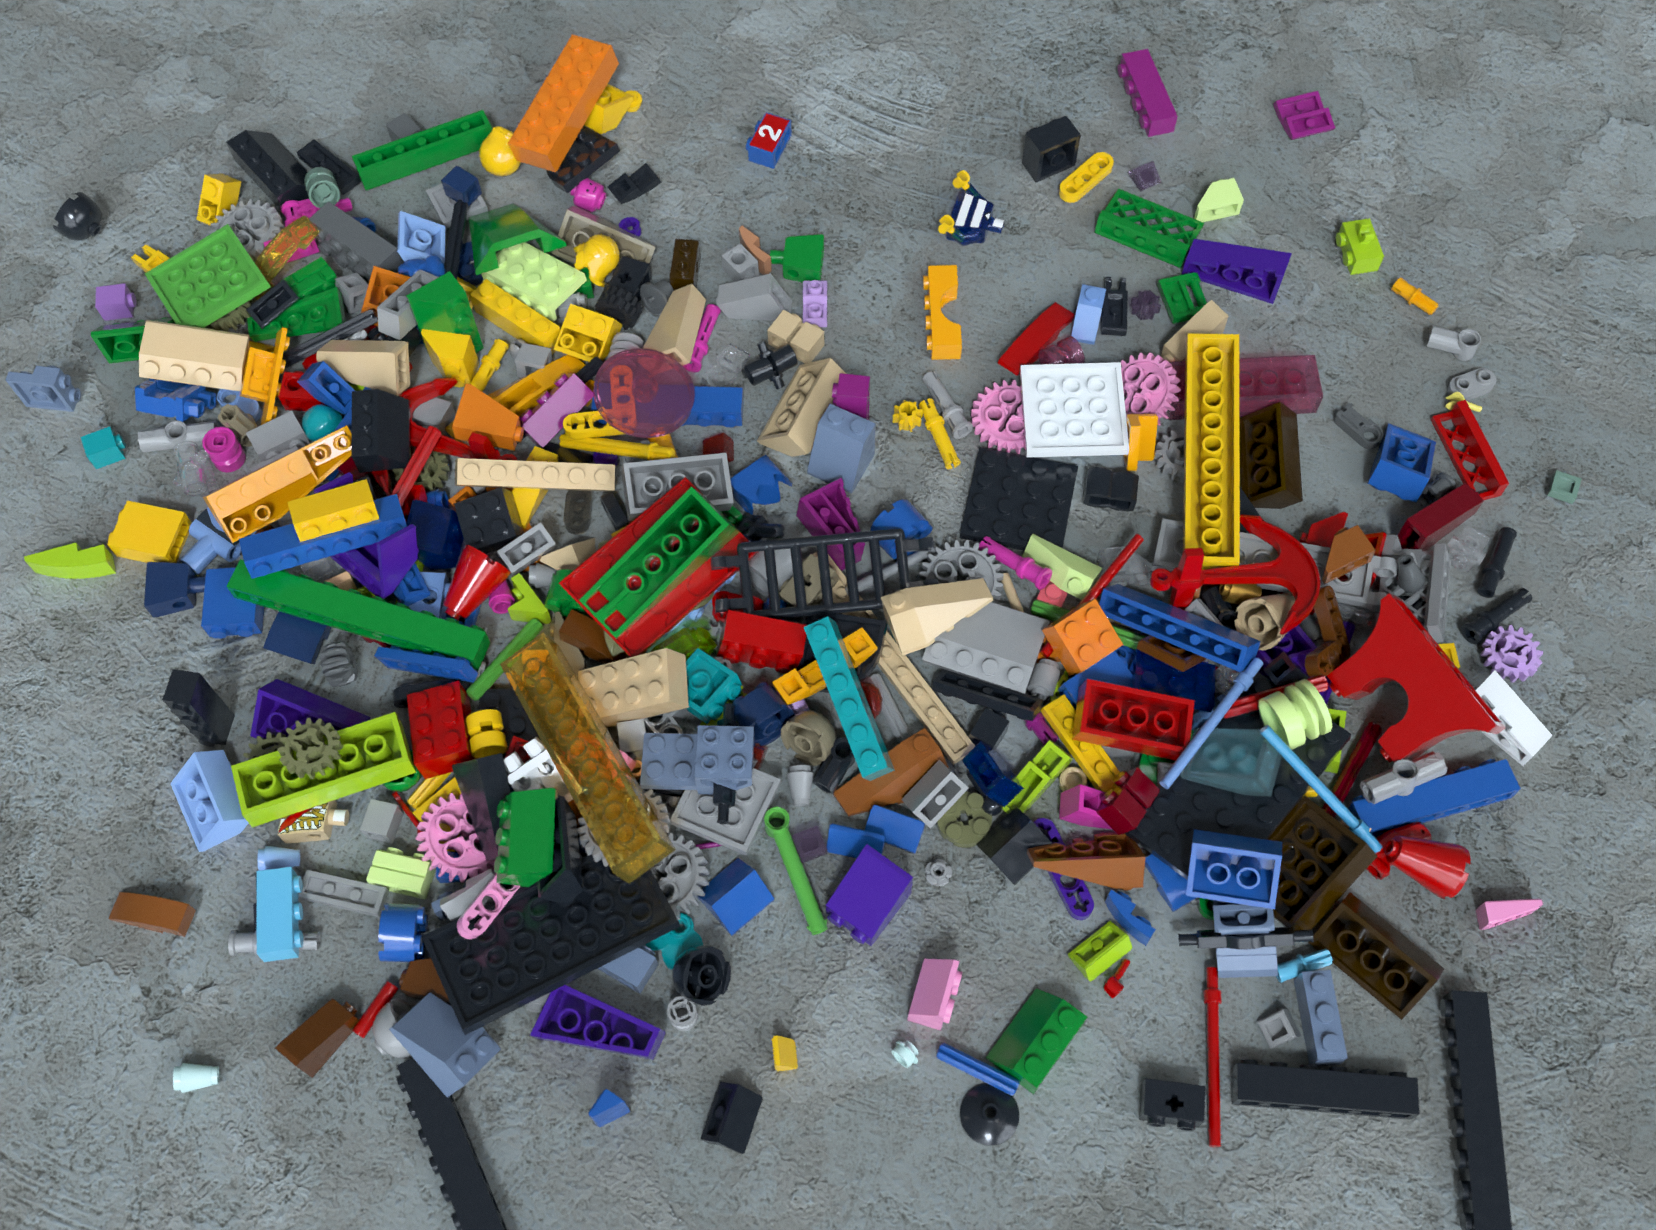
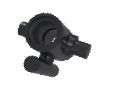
M766 340L757 343L760 358L744 365V369L741 370L744 378H748L753 386L769 379L770 382L773 381L776 390L784 387L785 385L781 378L783 377L782 372L798 365L797 357L792 347L786 344L773 351L772 348L769 349Z

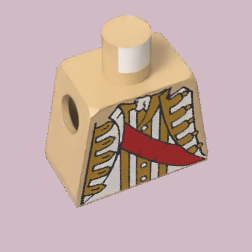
M333 800L282 817L277 835L288 844L328 840L331 837L333 825H348L349 810L336 809L337 802Z

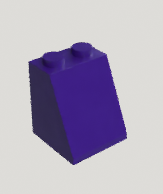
M866 844L826 904L827 918L835 926L840 928L843 925L851 931L850 936L858 943L864 944L866 942L872 946L911 895L913 877Z

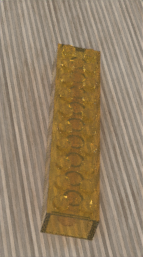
M543 632L503 661L500 665L610 868L615 875L630 884L674 852L676 849L560 646Z

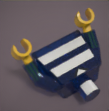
M965 170L958 172L957 177L953 179V186L955 188L962 187L963 190H959L951 216L944 215L939 220L941 225L938 227L941 234L947 232L946 240L956 241L962 246L984 243L988 231L1001 234L1005 220L993 217L994 204L985 199L971 183L968 184L970 176Z

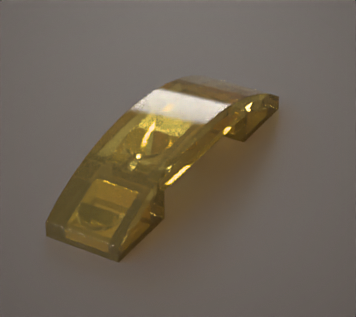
M307 216L298 218L280 231L257 258L255 264L271 287L255 296L256 300H259L276 286L272 281L298 247L306 250L318 235V229Z

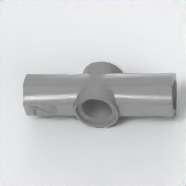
M175 420L168 423L166 427L140 430L138 432V442L142 452L174 449L177 452L184 453L192 449L193 446L202 445L204 435L209 430L219 427L216 421L184 424L182 421Z
M1432 751L1411 761L1407 759L1396 761L1392 769L1361 781L1360 788L1367 802L1376 804L1395 795H1410L1416 786L1446 774L1447 767L1440 753Z

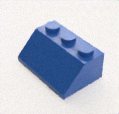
M1194 829L1186 896L1275 909L1282 860V842Z

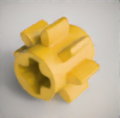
M903 400L900 406H894L892 422L898 423L900 431L903 429L912 432L915 426H921L923 409H917V402H906V400Z

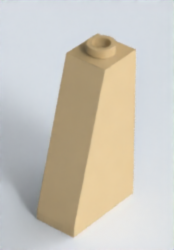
M693 284L672 292L637 358V362L651 377L686 365L691 361L706 299Z
M330 340L317 351V361H324L344 381L371 389H379L397 396L410 386L408 342Z

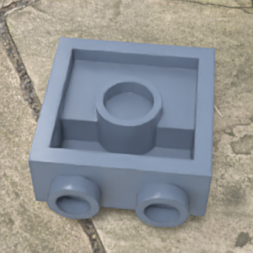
M36 366L33 374L25 371L20 373L8 372L5 379L26 407L74 412L76 404L81 398V391L79 388L72 386L70 375L64 374L56 366Z

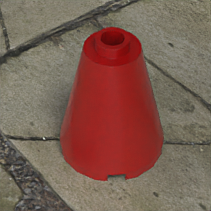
M466 545L460 556L443 606L447 608L445 613L457 621L460 617L466 619L508 578L511 572L499 562H494L488 558V555L470 545Z
M1395 836L1386 843L1384 853L1389 863L1439 898L1445 899L1446 896L1450 898L1456 896L1468 878L1469 873L1464 872L1466 863L1471 865V857L1469 851L1462 845Z

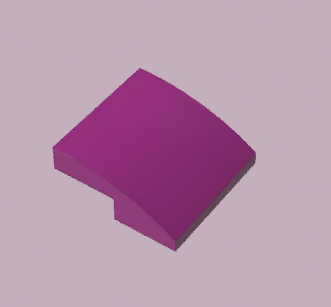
M1318 91L1277 100L1273 104L1278 119L1291 140L1335 129L1329 108H1324Z

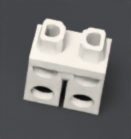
M535 737L523 746L531 757L527 762L523 763L516 751L503 759L505 770L508 773V782L512 785L515 792L554 788L556 789L555 799L560 795L564 796L567 802H570L584 790L578 780L576 781L567 770L552 746L546 747L538 737Z

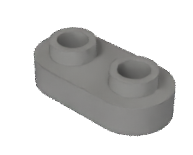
M1485 368L1462 374L1451 380L1447 387V394L1449 396L1455 392H1460L1466 401L1491 392L1496 384V376L1492 371Z

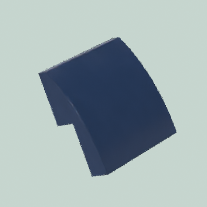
M279 611L270 628L263 648L315 664L323 639L328 640L331 627Z

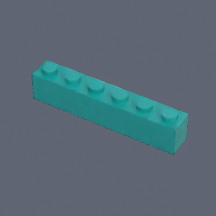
M827 616L805 626L804 630L862 778L872 781L895 771L837 623Z

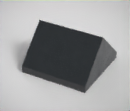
M1015 807L976 845L1016 885L1034 868L1027 855V849L1052 844V842L1028 816Z

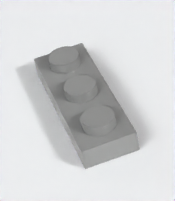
M306 870L302 881L303 891L298 893V898L380 917L389 890L382 886Z

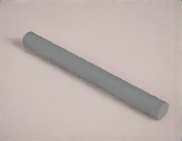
M931 548V551H917L907 556L908 567L928 558V554L934 555L935 548ZM897 562L882 569L884 580L899 573ZM872 574L858 581L859 592L874 585Z

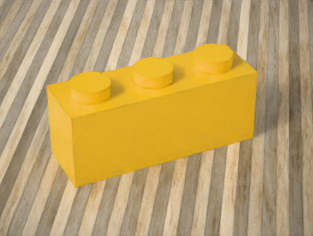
M367 479L287 502L300 542L379 519Z

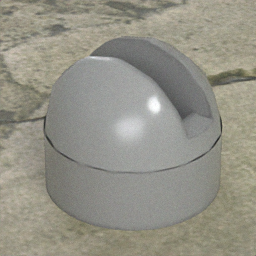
M515 339L510 344L509 351L514 360L520 350L519 347L526 343L522 339Z

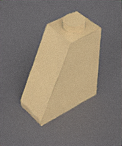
M1212 300L1209 301L1164 344L1161 357L1172 365L1171 367L1177 371L1176 374L1180 373L1185 369V350L1188 333L1223 334L1229 316Z

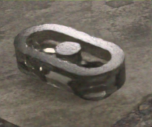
M568 490L566 494L563 521L566 530L571 534H583L590 527L593 503L590 491ZM580 499L584 500L582 503H576ZM575 522H582L580 525H574Z

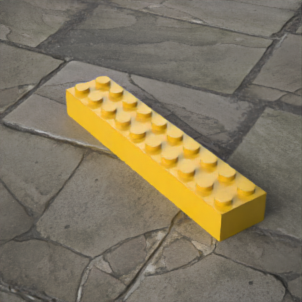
M1188 333L1185 350L1183 551L1188 548H1202L1204 553L1202 570L1238 566L1240 563L1239 334Z

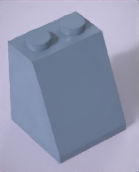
M829 404L818 422L807 474L829 484L842 478L844 490L852 494L875 455L876 423Z

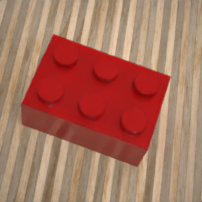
M728 610L721 629L717 657H723L724 660H729L732 664L743 662L748 663L753 668L770 667L775 668L779 673H788L793 669H797L803 657L806 640L804 627L807 625Z
M459 681L407 695L414 765L425 779L453 772L452 765L477 759L471 754L469 740L472 736H469L466 725L467 716L472 714L470 698Z

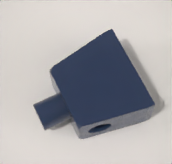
M147 562L144 607L153 618L192 609L196 605V593L204 592L205 577H197L188 564Z

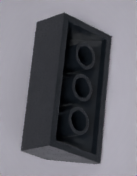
M244 130L226 141L237 164L280 210L282 204L289 200L301 201L309 199L304 180L308 172L272 133Z

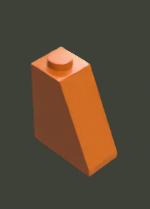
M465 384L452 425L455 439L468 441L471 433L474 432L487 436L493 447L515 451L517 442L522 441L524 427L520 425L519 416L473 385Z

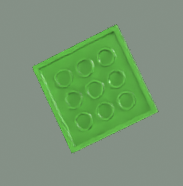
M229 224L145 273L174 322L179 325L199 328L208 326L271 287Z

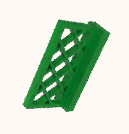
M1118 188L1106 209L1102 210L1099 214L1094 233L1181 268L1193 240L1199 236L1204 223ZM1121 198L1130 204L1121 205L1118 200ZM1140 209H1148L1151 213L1142 214ZM1134 210L1136 215L1127 217L1125 211ZM1168 217L1172 219V222L1164 223L1162 218ZM1155 219L1157 224L1149 225L1146 220ZM1183 226H1190L1195 228V230L1186 232ZM1177 228L1179 233L1170 234L1168 229Z

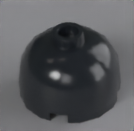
M83 192L75 193L79 196L75 200L68 198L55 216L58 225H53V228L70 240L80 241L90 236L94 237L102 227L100 225L101 211L98 205Z
M693 946L679 955L672 969V980L680 996H683L690 1002L703 1006L715 1003L716 1001L714 1000L720 994L724 995L731 980V967L729 962L725 961L722 955L724 953L721 950L710 946Z

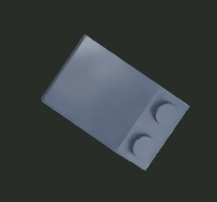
M432 993L427 994L389 1029L446 1097H449L465 1086L501 1050L483 1027L465 1035L453 1008Z

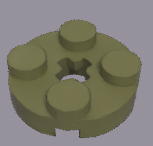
M965 792L936 822L940 835L957 847L968 848L976 846L988 834L992 824V815L987 814L982 809L983 797L978 793ZM964 813L971 817L968 825H963L961 821L957 822L956 818H959L960 814Z

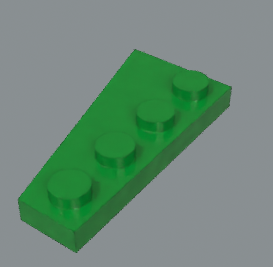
M338 287L298 300L264 329H261L252 317L247 318L249 337L253 342L276 339V335L282 327L287 328L286 336L288 337L325 332L345 322L342 294Z

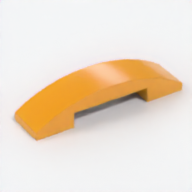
M863 627L843 639L854 669L869 658L878 648ZM816 660L799 671L793 669L772 682L787 705L803 700L827 687Z

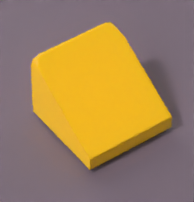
M773 1036L772 1046L775 1070L797 1069L795 1041L782 1036Z

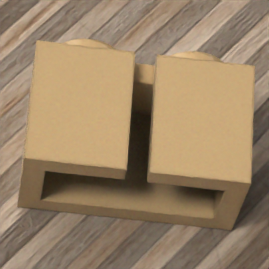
M785 310L780 313L767 330L769 345L778 349L789 344L797 360L805 364L812 362L824 346V331L819 326L811 325L808 322L803 323L798 315L791 314Z

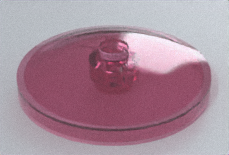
M637 348L619 352L601 365L595 377L593 396L600 415L612 427L631 436L654 438L670 434L686 422L693 408L695 390L690 375L674 358L656 350Z

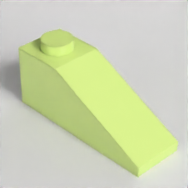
M1034 534L1031 535L1022 556L1023 558H1033L1035 563L1043 568H1050L1052 570L1050 581L1061 590L1081 600L1094 586L1102 570L1101 567Z

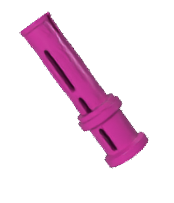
M714 304L706 306L691 357L692 364L688 363L682 366L687 371L699 372L702 368L701 361L709 350L707 343L717 318L721 313L720 308Z
M988 536L984 537V541L980 542V551L988 548L987 555H995L997 561L1016 571L1020 579L1031 581L1039 590L1045 588L1052 577V570L1050 568L1041 567L1031 557H1021Z

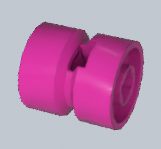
M215 427L204 435L202 446L219 471L226 473L234 472L244 464L246 454L232 430L226 427Z

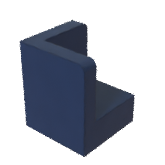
M455 166L441 180L446 196L455 202L457 200L467 202L468 207L482 194L478 178L459 166Z

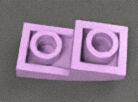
M803 281V323L808 322L811 325L827 327V281Z

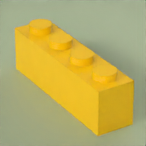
M487 279L470 294L476 313L516 339H522L527 344L551 348L552 355L555 353L554 347L560 333V327Z

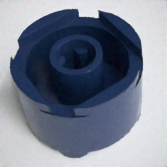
M767 682L760 683L752 692L745 697H738L732 703V705H735L734 721L738 722L739 726L754 727V747L755 743H759L760 746H766L781 736L782 727L794 716L792 708L785 703L778 691L773 686H769Z

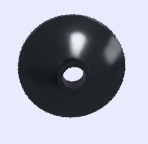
M981 1085L971 1090L965 1096L960 1108V1120L964 1131L972 1140L982 1145L994 1146L1004 1143L1015 1133L1019 1123V1109L1012 1095L991 1085ZM987 1108L995 1110L996 1116L994 1118H988L985 1115Z

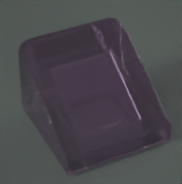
M1153 161L1128 172L1129 177L1140 192L1162 183Z

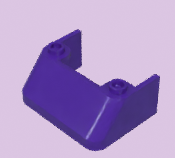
M348 472L314 489V494L353 483V475ZM411 524L377 543L330 557L375 596L384 599L395 591L418 559L419 550L417 547L416 526Z

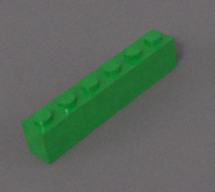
M480 110L353 155L352 159L365 191L479 151L482 142L491 133L492 128L484 110Z

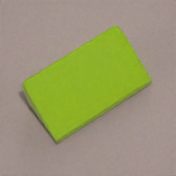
M1109 921L1067 955L1085 978L1091 982L1132 949L1129 935L1112 921Z

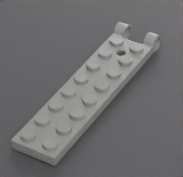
M1163 518L1153 569L1161 568L1172 572L1175 567H1178L1183 554V522ZM1240 532L1239 565L1270 562L1278 557L1276 549L1254 534ZM1301 543L1308 550L1317 565L1320 575V587L1331 586L1338 603L1369 608L1372 612L1380 614V600L1387 593L1370 591L1372 572L1382 578L1395 577L1398 568L1396 559L1373 555L1371 562L1345 574L1348 577L1347 581L1343 582L1337 578L1324 584L1322 577L1330 548ZM1256 584L1261 589L1291 593L1281 585Z

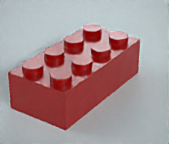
M1086 679L1079 687L1072 740L1177 760L1190 743L1195 701Z

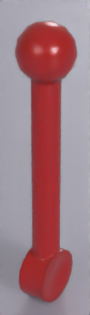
M396 791L393 792L392 796L417 828L419 821Z

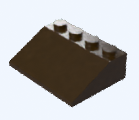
M1306 796L1296 804L1268 838V840L1282 842V860L1275 909H1273L1274 918L1284 927H1293V930H1311L1377 857L1366 842Z

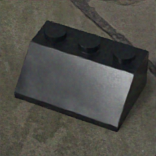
M379 389L352 391V459L359 473L405 468L411 458L409 400Z
M560 795L555 799L552 873L537 882L538 899L570 904L584 888V878L581 873L582 855L579 852L578 840L580 834L577 831L576 816L565 797Z

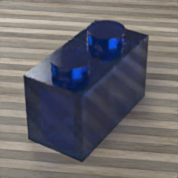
M981 741L962 759V762L983 793L1003 807L1024 789L1002 756Z

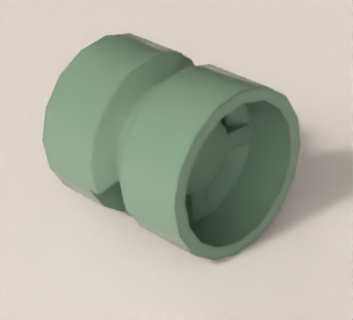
M323 167L311 169L304 179L311 203L318 208L323 207L328 201L336 205L340 198V191L333 173Z

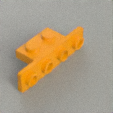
M284 327L276 335L273 353L252 347L247 352L240 396L264 402L261 425L275 419L277 414V406H274L275 397L279 396L281 383L278 382L279 374H283L286 360L282 359L283 351H287L290 337L286 336L287 328Z

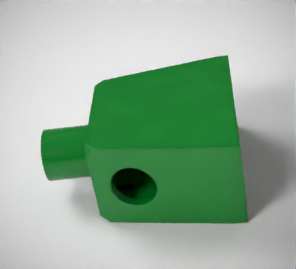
M824 235L787 237L784 250H770L771 264L783 266V277L785 279L802 283L803 281L812 280L821 281Z

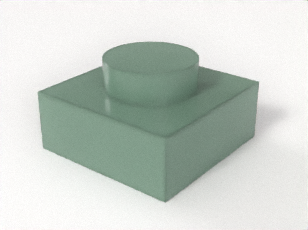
M1556 470L1552 476L1547 496L1573 504L1577 498L1581 478Z

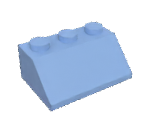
M224 750L194 752L170 784L199 852H203L240 834L249 823L242 816L231 763L228 761Z

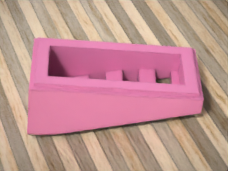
M1542 900L1485 901L1476 909L1479 929L1486 930L1532 914L1543 905Z

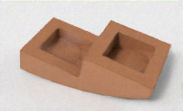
M741 226L739 228L740 243L758 260L759 272L762 275L769 274L772 271L771 256L760 249V238L744 226Z

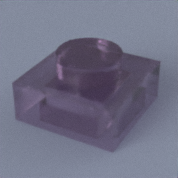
M818 826L791 835L802 863L827 854V848Z

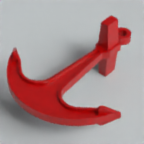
M456 378L434 379L431 382L408 389L399 395V397L408 399L410 402L411 446L417 447L427 429L412 421L415 409L420 404L448 392L457 384ZM474 432L471 433L468 439L469 445L441 434L433 449L436 452L466 459L518 461L516 456L512 454L501 456L499 450L494 449L487 436ZM388 470L372 471L380 488L387 496H390L391 480Z
M1240 515V523L1250 534L1256 535L1276 549L1278 557L1275 560L1202 570L1204 560L1202 548L1184 549L1178 567H1175L1172 572L1159 568L1155 569L1151 574L1150 585L1155 590L1166 591L1173 586L1170 601L1171 605L1175 607H1188L1191 604L1196 589H1199L1203 584L1281 585L1287 588L1295 598V602L1287 614L1284 626L1280 630L1279 634L1281 635L1298 626L1309 616L1320 591L1319 571L1308 550L1289 533L1262 521L1260 516Z

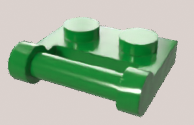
M1196 272L1158 280L1157 287L1172 324L1189 321L1207 304L1199 284L1201 281L1200 277ZM1186 286L1191 288L1198 307H1194Z

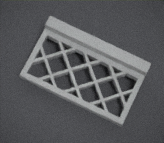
M1446 543L1435 544L1434 551H1423L1422 561L1430 560V563L1421 570L1428 584L1418 592H1415L1407 600H1402L1415 617L1424 622V628L1437 643L1444 642L1451 565ZM1398 572L1393 578H1380L1379 592L1390 593L1396 597L1405 592L1400 586L1393 592L1387 589V586L1395 580L1398 581ZM1420 598L1423 599L1426 604L1420 609L1416 610L1411 606ZM1376 613L1375 626L1379 618V613Z

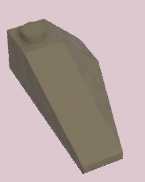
M571 206L567 209L558 237L564 240L567 246L553 250L552 254L576 263L577 254L573 248L580 243L587 242L593 235L602 234L609 236L616 242L619 249L618 264L623 256L650 264L656 248L655 245L576 206Z

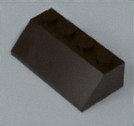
M1278 402L1239 418L1241 489L1255 508L1282 509L1302 502L1297 414L1283 403Z
M1351 892L1313 935V942H1308L1318 951L1328 949L1332 956L1333 964L1401 1020L1431 989L1444 971L1440 964Z

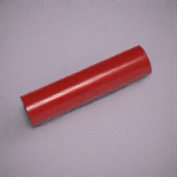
M386 981L352 1031L364 1039L372 1028L377 1013L384 1005L391 1001L398 988Z

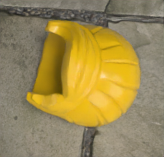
M501 126L493 127L491 133L482 142L479 149V159L483 168L490 174L499 177L512 175L521 163L515 159L508 145L513 132Z
M596 234L590 237L587 242L580 243L573 248L577 254L574 266L579 271L587 267L589 279L595 285L604 287L606 284L604 282L605 278L616 268L619 262V249L616 242L609 236Z

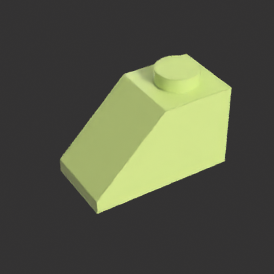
M1235 178L1212 182L1197 206L1194 219L1207 222L1239 215L1244 199Z

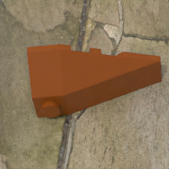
M926 728L905 739L888 752L895 771L872 781L862 778L861 773H859L835 791L833 795L847 816L869 812L873 805L882 807L895 803L902 804L904 802L901 799L938 760L948 767L941 749Z
M1116 832L1095 834L1094 840L1083 842L1082 838L1072 839L1071 845L1064 846L1060 843H1052L1027 849V855L1035 868L1115 889L1132 890L1133 888L1143 887L1145 855L1138 844L1126 834L1118 835Z

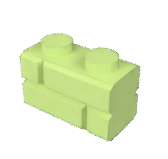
M388 847L386 851L376 850L372 866L367 875V882L369 884L386 887L390 892L421 899L427 898L430 884L436 868L429 870L432 864L430 860L422 861L424 855L414 853L413 857L403 855V851Z

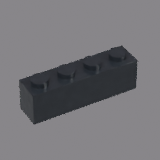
M173 669L162 699L164 703L180 719V722L189 729V732L198 739L200 744L210 747L215 746V744L226 745L235 715L200 673Z

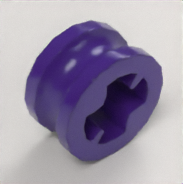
M627 217L620 221V228L640 237L641 228L638 219ZM632 226L633 230L628 231L627 227Z

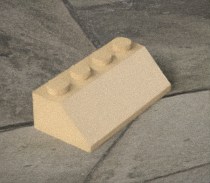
M147 320L139 351V377L241 391L249 349V335Z
M831 358L799 365L757 442L791 457L808 454L813 448L818 422L829 404H833V383H838L840 373H846Z

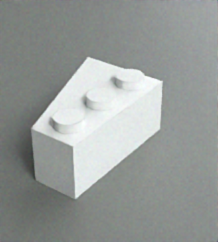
M1494 671L1476 691L1506 728L1498 734L1481 732L1519 764L1524 766L1552 737V734L1501 676Z

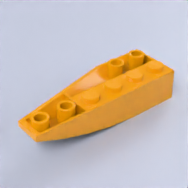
M566 355L547 364L543 369L540 368L488 396L520 417L527 409L530 408L532 410L538 404L536 400L545 391L550 392L556 386L554 382L561 374H576L585 364L578 358ZM451 422L444 429L455 439L452 428L453 422ZM457 440L459 442L469 445L468 441Z
M346 425L204 496L203 499L225 534L234 543L240 538H244L280 519L289 511L288 501L305 497L352 455V433Z

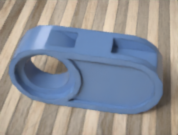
M220 389L216 398L221 408L227 404L237 405L243 412L251 414L255 422L261 418L262 409L256 400L241 397L240 391ZM228 395H236L233 402H224L225 397Z

